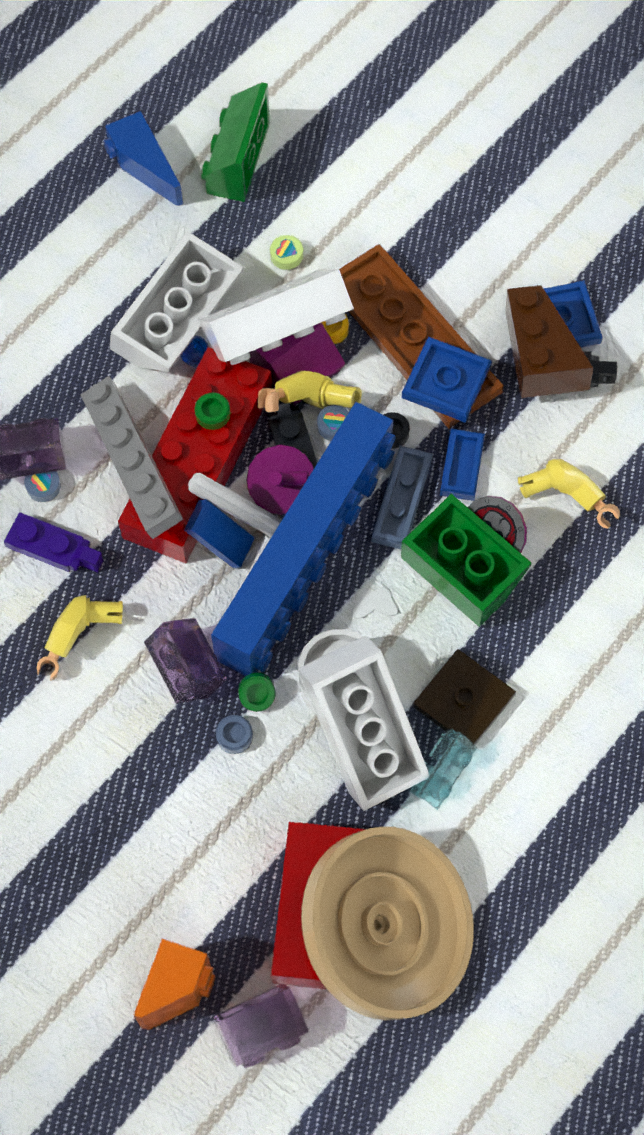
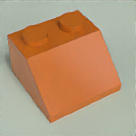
M162 938L133 1015L141 1028L150 1030L199 1006L202 996L209 997L216 975L212 974L213 968L206 953Z

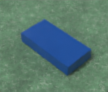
M457 429L450 430L440 496L448 497L452 493L458 499L475 500L485 434Z
M207 499L198 501L184 531L232 568H241L255 537Z

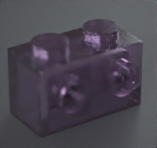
M38 418L27 423L0 425V480L66 469L65 446L59 418Z
M196 618L163 622L144 641L176 704L206 699L228 679Z
M284 983L212 1017L230 1061L235 1066L243 1064L244 1068L262 1062L266 1058L264 1053L279 1047V1050H286L301 1042L300 1036L309 1032L291 988Z

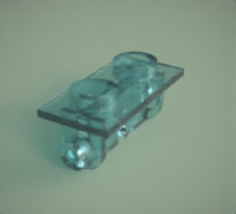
M449 729L447 734L442 733L429 754L430 757L438 761L437 765L433 767L425 762L430 774L429 778L412 786L409 792L425 800L438 810L442 802L450 795L452 786L463 769L471 762L472 755L478 747L459 731L457 733Z

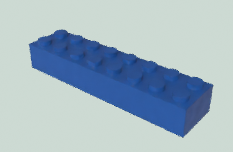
M358 402L354 403L212 632L211 639L216 661L244 676L266 670L273 656V653L270 651L276 641L282 642L291 627V623L288 621L294 611L300 612L303 609L309 596L307 590L311 583H318L326 569V564L324 563L330 553L335 554L340 548L344 535H342L343 530L347 524L352 526L355 523L361 510L359 504L363 497L369 498L372 495L378 482L376 476L380 469L386 470L390 465L395 453L391 449L396 438L392 434V419Z

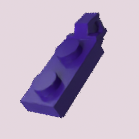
M21 512L18 513L4 540L5 547L67 572H70V570L77 571L79 566L98 573L104 562L102 553L90 548V541L82 536Z

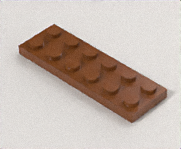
M377 244L339 269L354 308L348 312L406 380H408L428 337L476 354L380 244ZM490 370L470 414L503 393L504 385ZM434 411L448 429L460 422V420Z

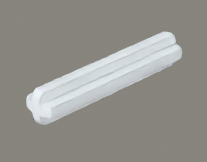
M195 473L188 482L191 493L202 499H207L214 506L268 536H272L280 524L279 517L201 473Z

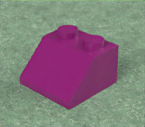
M322 323L314 325V332L303 337L295 338L294 334L282 338L283 344L272 350L263 352L262 347L249 352L251 356L249 358L250 363L271 371L272 385L274 387L277 381L300 371L316 372L331 378L345 366L343 358ZM302 399L290 403L296 406Z

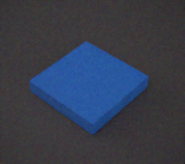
M585 280L544 288L581 348L602 343L603 337Z
M428 337L405 384L401 398L466 423L491 368L492 360Z

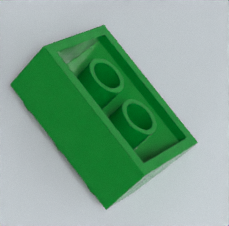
M261 82L232 95L228 108L222 109L219 119V127L221 129L219 135L214 134L210 146L212 156L210 161L205 160L201 173V179L206 181L207 194L245 202L270 125L268 83Z
M452 493L402 540L401 558L479 627L506 601L532 564Z

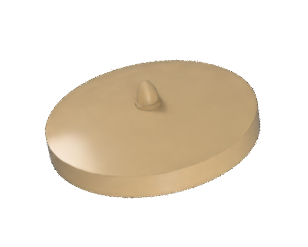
M375 827L341 839L323 854L314 867L304 892L302 932L308 957L317 976L338 1001L352 1011L373 1019L398 1020L416 1017L442 1004L454 992L463 978L469 964L473 945L474 926L472 909L460 875L451 861L438 847L421 835L406 829Z

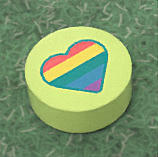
M290 235L277 237L270 246L272 263L283 270L296 268L303 260V246L300 240Z

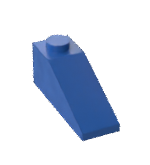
M137 112L105 125L107 139L103 143L109 158H116L123 171L176 206L182 205L181 185L142 112Z

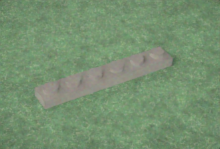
M108 376L80 394L145 531L154 539L183 520L116 384Z

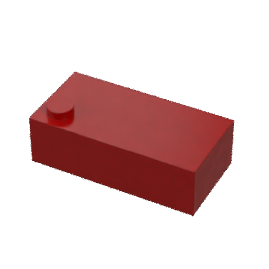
M299 822L288 823L271 970L272 984L326 989L311 964L302 932L304 892L308 879L323 854L341 839L365 829Z

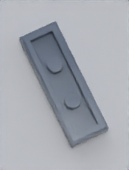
M399 445L371 542L401 550L402 540L412 531L432 463V453Z

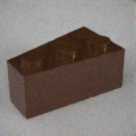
M536 285L507 289L505 314L521 398L590 390L593 366L543 287Z

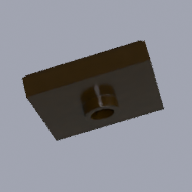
M457 649L413 702V707L468 749L472 750L515 697L516 691Z

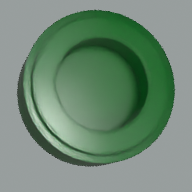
M207 393L202 395L195 403V417L203 428L216 430L228 423L231 415L230 405L223 395Z
M251 673L245 676L238 688L239 699L242 705L251 711L259 712L266 710L275 700L276 691L274 684L267 675L262 673Z

